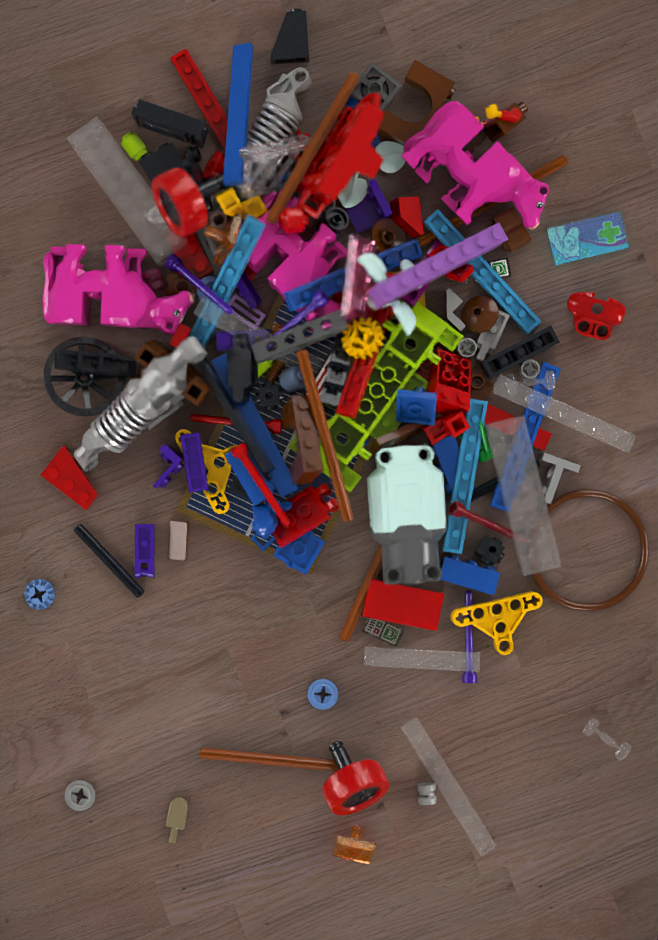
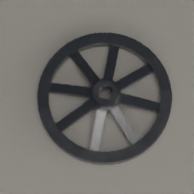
M75 337L68 339L53 349L45 363L43 380L47 394L54 404L69 414L82 417L99 415L111 405L112 401L116 400L117 396L121 395L126 377L72 372L75 376L51 375L56 349L66 350L78 345V350L85 351L84 345L99 348L104 353L118 354L107 343L96 338ZM86 376L87 380L82 381L80 377ZM118 378V385L113 395L93 382L96 380ZM52 382H75V384L60 398L55 392ZM88 387L98 392L108 401L100 406L91 408ZM79 388H82L85 408L74 407L66 403Z

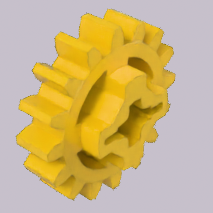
M361 317L360 322L354 319V325L348 324L349 330L343 331L346 337L341 338L344 343L342 346L348 355H353L355 359L361 356L365 360L366 355L372 358V352L379 353L377 347L383 346L381 340L385 339L384 331L378 322H373L371 318L365 321Z

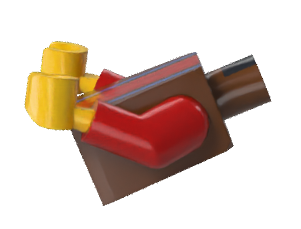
M514 102L498 111L496 104L489 105L485 109L486 115L490 120H483L481 123L484 126L483 131L491 142L501 138L526 119L524 113L528 111L527 105L524 102L518 104Z

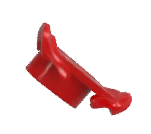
M576 292L571 294L567 301V307L573 314L574 328L581 335L598 340H606L610 337L613 326L621 324L624 319L626 307L612 297L605 301L594 298L595 293ZM595 303H600L603 307L599 314L592 312V306ZM581 321L588 322V327L585 330L578 328ZM600 326H606V332L603 335L597 334V329Z

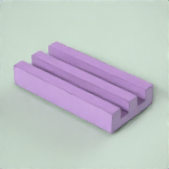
M235 293L228 302V305L237 308L255 321L256 324L253 325L235 311H233L232 315L251 329L257 330L266 318V315L255 307L251 310L261 316L257 319L234 302L237 299L250 308L246 300Z

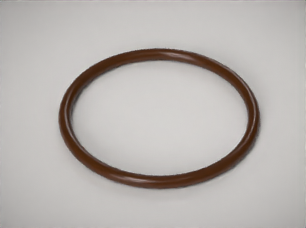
M593 489L568 492L554 499L551 504L542 509L535 519L527 542L528 564L537 585L556 603L578 611L606 609L628 597L640 583L649 557L646 530L636 512L617 496ZM581 497L601 498L620 507L633 521L641 542L639 567L630 584L613 598L592 604L576 603L555 593L541 577L535 561V540L544 519L562 503Z

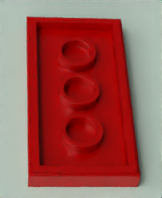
M369 578L362 617L437 631L444 593L401 584H384V581Z

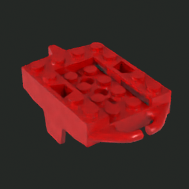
M374 92L366 95L353 109L349 106L343 107L295 191L301 195L296 207L302 208L305 213L314 219L319 217L326 205L336 200L338 195L348 185L354 172L374 178L384 159L371 146V142L379 130L384 112L380 110L381 96L379 93ZM308 199L318 205L316 209H313L305 201Z

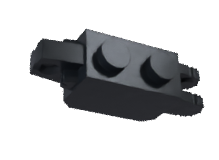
M234 333L233 348H228L226 357L228 362L227 382L229 387H233V400L240 403L249 401L250 387H255L258 383V362L255 359L252 348H250L248 333Z

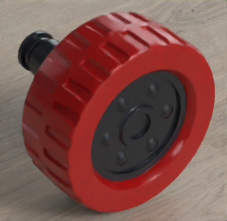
M173 168L153 179L151 188L156 206L167 226L177 236L186 237L206 226L208 214L204 199L226 188L223 184L224 177L218 174L216 177L196 185L184 170Z
M335 741L330 744L329 750L332 752V757L339 770L325 781L322 792L333 814L342 816L356 813L373 805L387 793L389 781L379 762L369 759L352 763L346 748L343 747L342 741Z

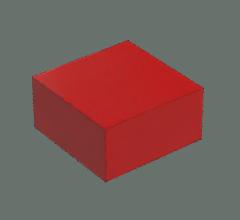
M180 323L169 345L177 349L189 337L192 329Z

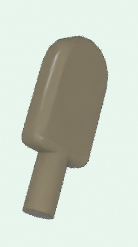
M182 797L173 798L169 804L166 827L171 828L169 843H176L178 829L183 830L185 828L188 803Z

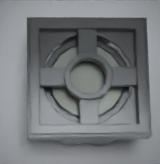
M371 62L360 76V80L350 96L360 102L366 95L377 92L381 96L380 110L385 111L389 104L393 102L395 95L400 91L402 85L375 63Z

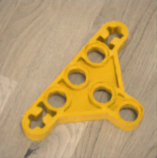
M181 429L175 435V440L182 453V444L179 440L181 433L192 434L187 429ZM202 444L205 467L208 469L207 482L208 484L214 483L217 485V492L215 494H210L207 490L203 492L212 509L218 514H224L230 508L229 500L224 492L232 467L225 455L238 445H232L222 450ZM217 457H222L225 460V465L222 468H217L214 464V460ZM220 492L222 494V497H219L220 501L226 502L224 511L216 508L218 505L216 499L214 501L211 500V497L217 496Z
M529 591L453 610L451 621L459 627L474 625L493 638L494 647L498 653L508 655L513 650V632L526 612L538 609L542 605L543 599L539 593ZM532 596L537 598V600L534 601V605L530 602L524 603L522 599L524 597V600L528 601L532 599ZM514 599H517L520 603L516 610H512L510 607V603ZM494 604L501 605V611L498 614L492 612ZM477 608L483 610V615L480 618L474 617V610ZM460 613L462 615H469L471 620L468 617H464L461 619L462 622L456 620V617ZM499 622H503L505 629L503 632L498 633L496 625ZM502 641H507L509 644L508 649L505 651H501L499 648Z

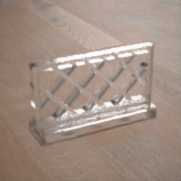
M301 134L240 149V157L244 159V197L251 198L282 190L287 180L282 183L280 181L285 173L290 177L292 172L288 168L293 161L296 164L298 163L297 155L300 151L304 153L311 138ZM285 155H288L289 159L283 165L280 161ZM272 158L274 162L272 163L270 168L267 169L265 167V164L268 162L269 159ZM256 162L258 166L255 169V171L251 173V163ZM279 165L282 169L275 177L272 173ZM263 169L266 173L260 181L257 176ZM271 176L274 180L269 187H266L265 183ZM255 180L258 185L251 191V185Z

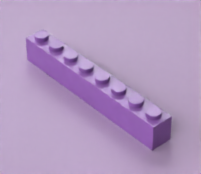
M497 223L375 285L368 291V294L375 307L379 309L494 250L506 242L508 238L500 223Z

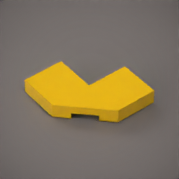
M231 186L215 195L225 215L245 220L247 215L258 218L268 212L259 194L241 203Z

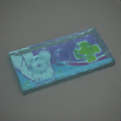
M621 211L546 229L554 266L630 248Z

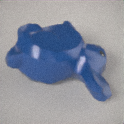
M266 499V504L251 507L253 511L252 529L257 531V535L263 539H267L269 534L274 532L278 525L277 515ZM276 499L283 511H288L292 507L291 502H280Z

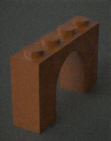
M414 60L405 76L404 82L427 95L431 104L430 113L421 121L408 122L386 111L378 133L403 146L409 138L424 130L435 112L444 106L447 99L451 100L456 91L453 88L454 81Z
M155 339L144 343L134 359L147 368L155 357H166L173 352ZM187 364V388L181 394L197 406L207 400L212 393V389L202 373L190 364Z
M308 395L292 396L280 411L283 429H295L297 438L296 458L289 466L292 485L308 484L323 471L316 422Z

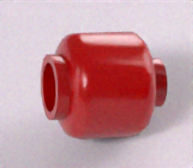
M300 207L284 208L282 213L278 215L279 227L287 234L303 232L305 225H308V214L304 213Z

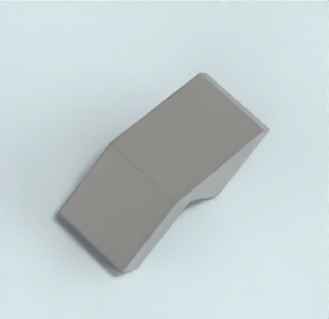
M449 288L445 292V320L460 333L466 325L452 312L463 301Z

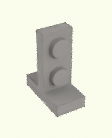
M541 453L539 460L553 465V468H549L546 475L548 479L547 485L543 486L540 492L541 501L551 504L563 469L578 473L581 465L547 453Z

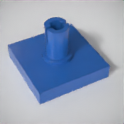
M415 387L413 391L398 389L396 421L435 426L437 393H428L423 387H420V392L418 391L419 387Z

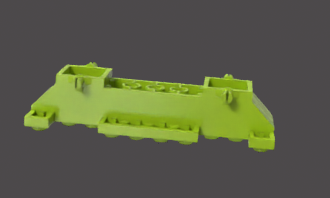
M400 298L397 299V300L400 301V303H406L405 301H403V300L400 299ZM418 302L414 307L406 303L416 318V325L408 336L401 323L396 326L387 319L382 325L392 332L391 337L383 349L380 347L356 418L335 414L332 419L327 421L345 489L349 492L354 489L362 477L350 469L347 464L357 454L366 460L372 455V453L363 448L364 441L368 435L376 439L396 430L401 422L396 421L398 389L413 391L415 387H419V392L420 387L426 389L428 381L415 373V370L427 358L436 365L441 358L432 352L436 342L453 352L464 337ZM413 340L415 348L412 350L407 349L405 341ZM354 357L350 361L343 389L345 387L349 372L351 370ZM344 433L347 435L348 440L345 444L337 442L336 437L338 434ZM296 437L288 447L295 453H297ZM318 437L323 464L322 472L331 478L321 440Z

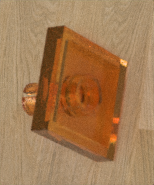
M235 213L223 231L210 224L206 227L204 236L218 242L213 264L220 267L236 245L242 215Z
M352 826L350 837L338 835L332 856L369 864L375 852L376 843L361 840L363 827L359 826L357 831V826Z

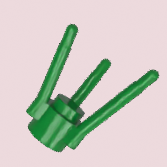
M480 421L478 424L483 443L480 446L478 461L485 462L491 459L493 455L487 442L485 429Z

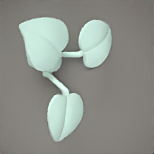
M385 141L376 146L375 151L384 159L380 166L383 172L394 173L404 165L405 160L401 157V154L404 153L403 145ZM357 172L354 177L352 176L345 189L338 195L344 208L356 206L367 194V182L362 178H358L359 173Z
M366 253L357 258V261L366 268L376 282L381 283L387 279L385 275L386 267L379 257L372 253ZM407 259L400 263L402 271L414 266ZM369 296L367 298L368 305L374 311L378 310ZM399 300L383 306L385 308L392 305L407 336L411 334L416 325V318L410 307L406 303H400Z

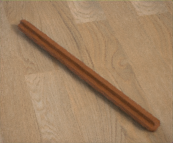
M349 73L266 217L269 223L274 225L277 223L279 213H282V210L290 201L360 80L357 73Z
M562 155L529 175L539 181L567 165L568 161ZM490 201L489 203H484L473 211L471 219L500 202ZM457 215L449 219L455 228L464 223ZM431 231L418 237L420 247L437 239Z
M301 350L296 354L342 519L343 522H349L353 520V514L307 350Z
M379 545L339 635V638L343 641L348 642L362 614L369 578L377 580L382 569L381 545Z
M203 747L200 749L199 755L201 759L336 772L339 770L335 761L328 759Z

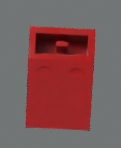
M438 349L436 355L441 360L438 361L437 365L433 363L426 392L437 393L436 413L447 415L462 411L465 414L470 410L471 359Z

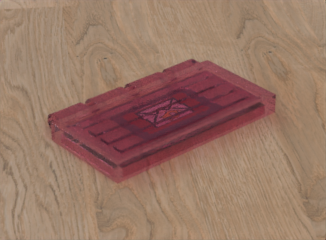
M350 235L341 315L359 319L363 317L366 319V316L369 315L370 307L367 303L368 291L372 289L370 279L373 278L366 268L357 261V258L366 253L376 255L377 245H374L375 241L360 236Z

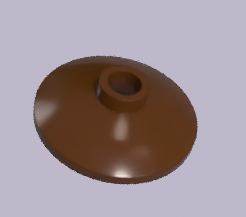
M384 218L374 224L371 231V240L375 249L380 253L406 242V235L391 218Z
M487 296L471 298L465 303L461 312V320L466 325L465 327L474 333H483L490 330L496 324L499 316L497 304ZM480 309V314L475 315V312Z

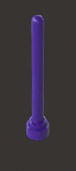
M172 254L166 259L165 266L175 272L178 271L225 313L229 315L233 313V308L183 266L182 260L176 254Z
M318 290L313 295L312 302L273 336L294 328L317 307L320 308L330 302L327 295L323 291ZM275 343L270 344L269 347H268V350H269Z
M466 591L465 606L473 605V594L471 591ZM473 625L465 626L466 671L462 675V683H477V675L473 671Z

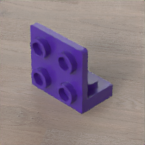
M375 179L368 182L367 194L359 204L350 208H344L358 234L373 227L377 221L392 217V211Z
M164 444L159 449L162 452L160 456L168 463L173 462V464L153 485L155 489L165 488L172 480L170 476L173 473H178L185 466L183 464L184 458L169 444Z

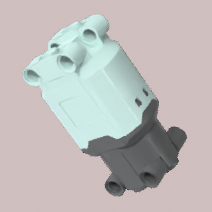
M397 446L381 449L375 454L377 469L367 477L370 534L381 545L384 584L439 581L442 576L438 541L447 531L443 472L432 465L434 453L429 446ZM420 450L426 451L427 457L425 460L419 457ZM382 452L387 453L389 456V460L386 463L381 462L379 458Z

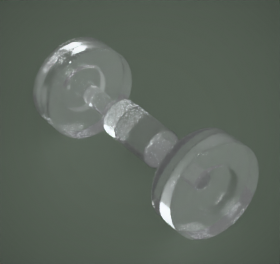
M546 371L545 379L540 380L537 378H526L523 381H516L514 374H507L505 378L507 393H515L516 385L537 386L538 383H545L547 391L555 389V375L553 371Z
M595 717L592 718L585 726L583 733L587 736L592 735L594 732L597 733L601 740L617 749L615 758L622 761L628 755L632 746L627 742L621 746L617 745L613 738L597 729L600 721Z

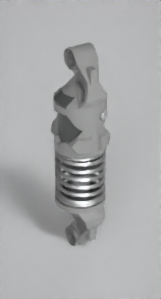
M298 67L287 75L283 73L277 83L267 88V97L264 101L265 103H263L264 105H262L265 111H259L261 117H255L256 122L259 123L252 124L255 130H248L251 136H247L244 184L232 186L241 203L256 194L260 196L267 182L273 180L277 172L278 157L283 156L282 150H286L285 144L290 143L289 138L293 137V131H297V126H300L303 121L296 95L311 87L312 79L305 68ZM300 77H306L304 81L298 82ZM285 123L292 125L293 128H289ZM282 129L288 131L289 134H285ZM278 136L284 137L286 141L281 140ZM231 186L211 195L214 211L210 212V223L221 233L230 229L231 221L230 216L224 214L215 195ZM224 218L223 224L217 225V221Z
M190 337L183 341L171 355L155 357L144 370L142 377L130 380L121 395L117 396L116 400L112 401L111 405L93 420L91 428L84 433L82 446L74 452V457L84 471H89L98 464V453L123 452L128 444L132 443V439H136L137 435L146 429V425L151 424V420H155L163 411L168 410L171 398L174 395L181 394L187 388V364L197 363L206 356V351L195 337Z

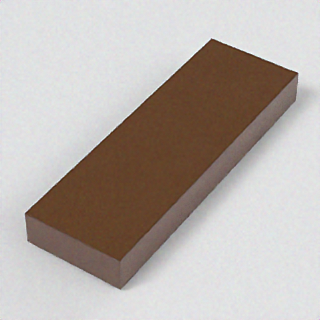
M410 423L376 438L371 446V450L375 454L381 449L388 448L419 434L425 425Z

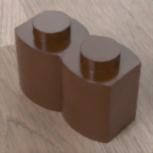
M514 207L492 218V224L490 225L493 226L500 223L508 238L501 245L504 251L508 250L509 253H512L531 242V238Z

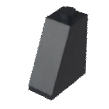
M296 8L292 9L291 12H286L270 55L271 65L309 62L306 10L302 11V9Z

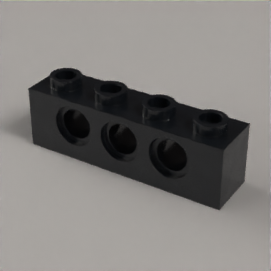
M550 325L480 362L488 379H491L560 343Z

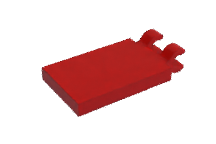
M323 483L316 489L311 485L286 500L292 503V507L288 511H284L290 520V524L284 526L277 516L278 525L274 532H272L281 548L331 519L329 513L340 510L338 501L335 498H332L327 503L323 499V497L333 493L327 483Z

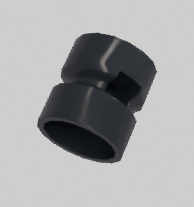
M330 208L317 223L316 231H319L320 225L324 223L338 238L348 226L349 217L341 208Z

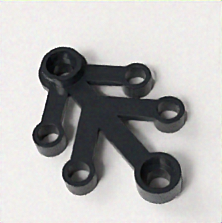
M189 146L186 152L187 158L183 160V165L186 171L194 169L190 177L198 185L206 181L199 162L202 161V156L197 146ZM209 196L204 199L207 213L214 211L211 197Z

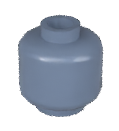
M294 365L281 372L279 383L282 389L288 393H294L306 387L300 366Z

